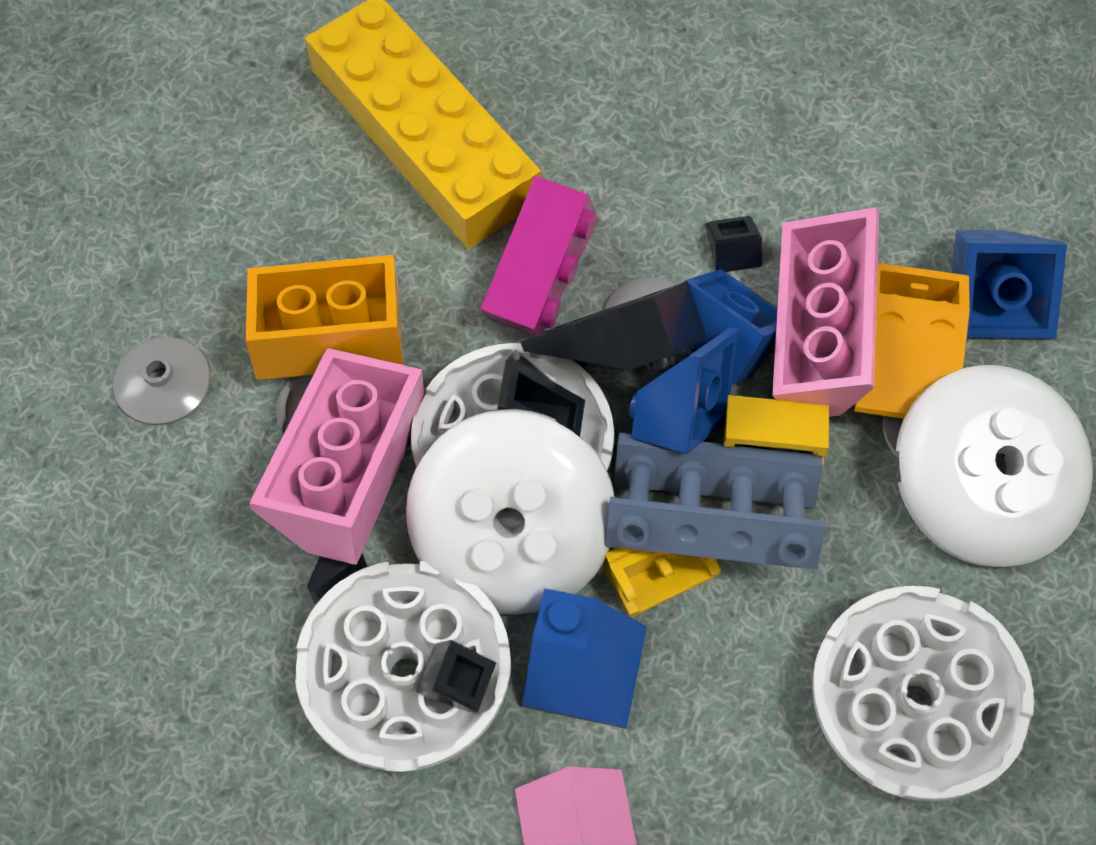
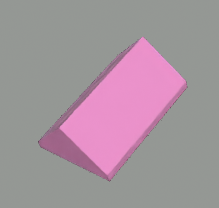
M568 766L515 789L524 845H637L621 769Z

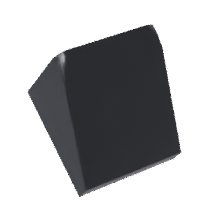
M751 216L708 221V223H705L716 271L722 269L725 272L762 266V237Z
M361 554L357 565L322 556L319 557L307 585L315 605L337 583L349 575L368 567L363 554Z
M453 640L436 643L431 651L416 692L474 714L478 713L496 662Z

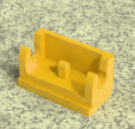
M728 395L722 444H724V447H735V444L812 451V454L822 456V463L824 464V457H827L829 449V405Z
M618 547L606 553L603 566L607 579L625 612L631 618L721 574V569L715 558Z

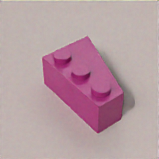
M538 176L534 177L480 309L488 319L533 336L544 332L546 327L549 329L553 328L561 309L560 298L567 284L572 282L579 260L599 221L589 194Z

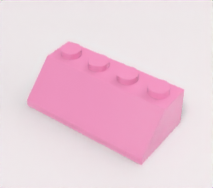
M877 207L782 224L773 397L776 400L829 405V417L842 415L874 389L879 211Z
M327 348L249 503L251 510L305 552L357 565L411 442L413 417L417 414L424 398L422 369Z

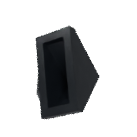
M515 350L505 362L497 409L524 410L546 415L556 419L555 422L570 429L580 437L586 400L555 383L519 351Z

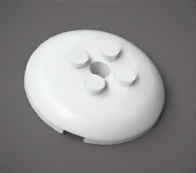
M520 343L483 347L463 355L450 363L437 374L425 389L426 395L418 408L417 414L413 417L411 428V445L415 465L417 468L422 457L433 443L452 426L472 416L498 410L497 406L505 362L515 350L519 351L555 383L586 400L580 438L583 437L599 455L606 470L609 468L614 446V426L610 407L596 381L573 360L524 352ZM504 508L496 514V518L503 525L512 527V529L517 528L525 520L523 514L514 508Z
M977 365L963 368L937 380L923 391L910 407L901 425L896 452H899L901 482H898L902 499L919 529L929 540L949 555L961 561L983 567H1011L1028 564L1043 558L1057 549L1078 526L1086 510L1092 489L1093 462L1091 449L1083 426L1073 409L1058 392L1042 380L1024 371L1000 365ZM996 453L1005 454L1004 460L1007 466L1005 474L1000 472L996 466Z
M489 411L467 418L452 426L433 443L422 457L412 477L407 495L406 521L408 534L418 560L425 561L433 569L440 572L441 574L437 576V579L452 590L464 592L456 586L455 580L478 586L490 599L499 614L519 615L538 612L544 588L576 594L595 576L605 561L606 553L610 550V547L605 545L610 497H615L606 467L599 455L583 437L580 438L570 429L555 422L556 419L532 411ZM514 508L523 514L525 520L517 528L512 529V527L503 525L496 518V514L501 509Z
M420 561V564L405 563L389 565V562H383L363 568L349 575L320 599L307 618L299 636L296 648L298 653L295 683L306 717L315 731L330 747L358 764L373 769L402 772L424 769L443 763L469 748L481 737L497 716L504 701L509 684L511 659L509 641L503 621L495 606L478 586L455 580L456 586L464 592L452 590L437 579V576L441 573L433 569L425 561ZM453 640L496 662L478 713L474 714L416 692L431 651L436 643ZM402 659H412L418 663L415 670L416 673L406 677L392 676L391 669L396 662Z
M901 586L885 589L861 599L841 614L829 629L818 651L813 671L812 692L817 718L825 737L839 758L858 776L885 792L913 800L944 801L972 794L996 780L1010 767L1022 750L1030 718L1033 716L1034 694L1030 672L1023 654L1013 637L994 616L972 601L967 604L957 598L939 593L940 589ZM918 686L926 690L930 695L931 706L920 705L911 698L908 699L907 687Z

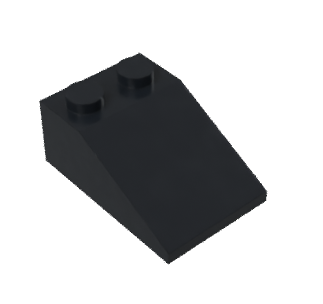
M685 281L556 326L520 343L524 352L626 370L646 364L649 373L678 363L679 359L685 358L694 352L693 344L707 336L688 282Z

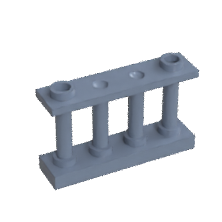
M619 433L614 486L628 487L627 499L610 497L605 546L818 570L826 525L825 521L805 519L804 507H816L823 467L822 456L745 446L724 447V444L701 442L691 452L685 454L633 439L632 434ZM649 490L680 493L679 505L648 501ZM700 495L730 498L731 510L700 507ZM752 501L783 504V516L752 513Z

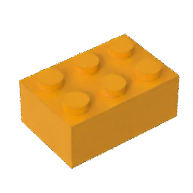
M394 255L248 268L245 341L256 380L314 375L327 348L404 365L401 301Z

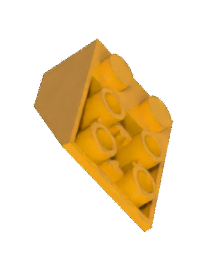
M878 263L874 389L855 403V412L904 419L915 400L930 385L952 372L963 369L970 312L968 275Z

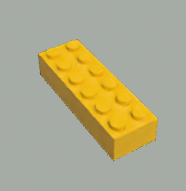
M367 0L304 37L311 69L467 249H470L519 216L535 176L541 177V170L385 0Z

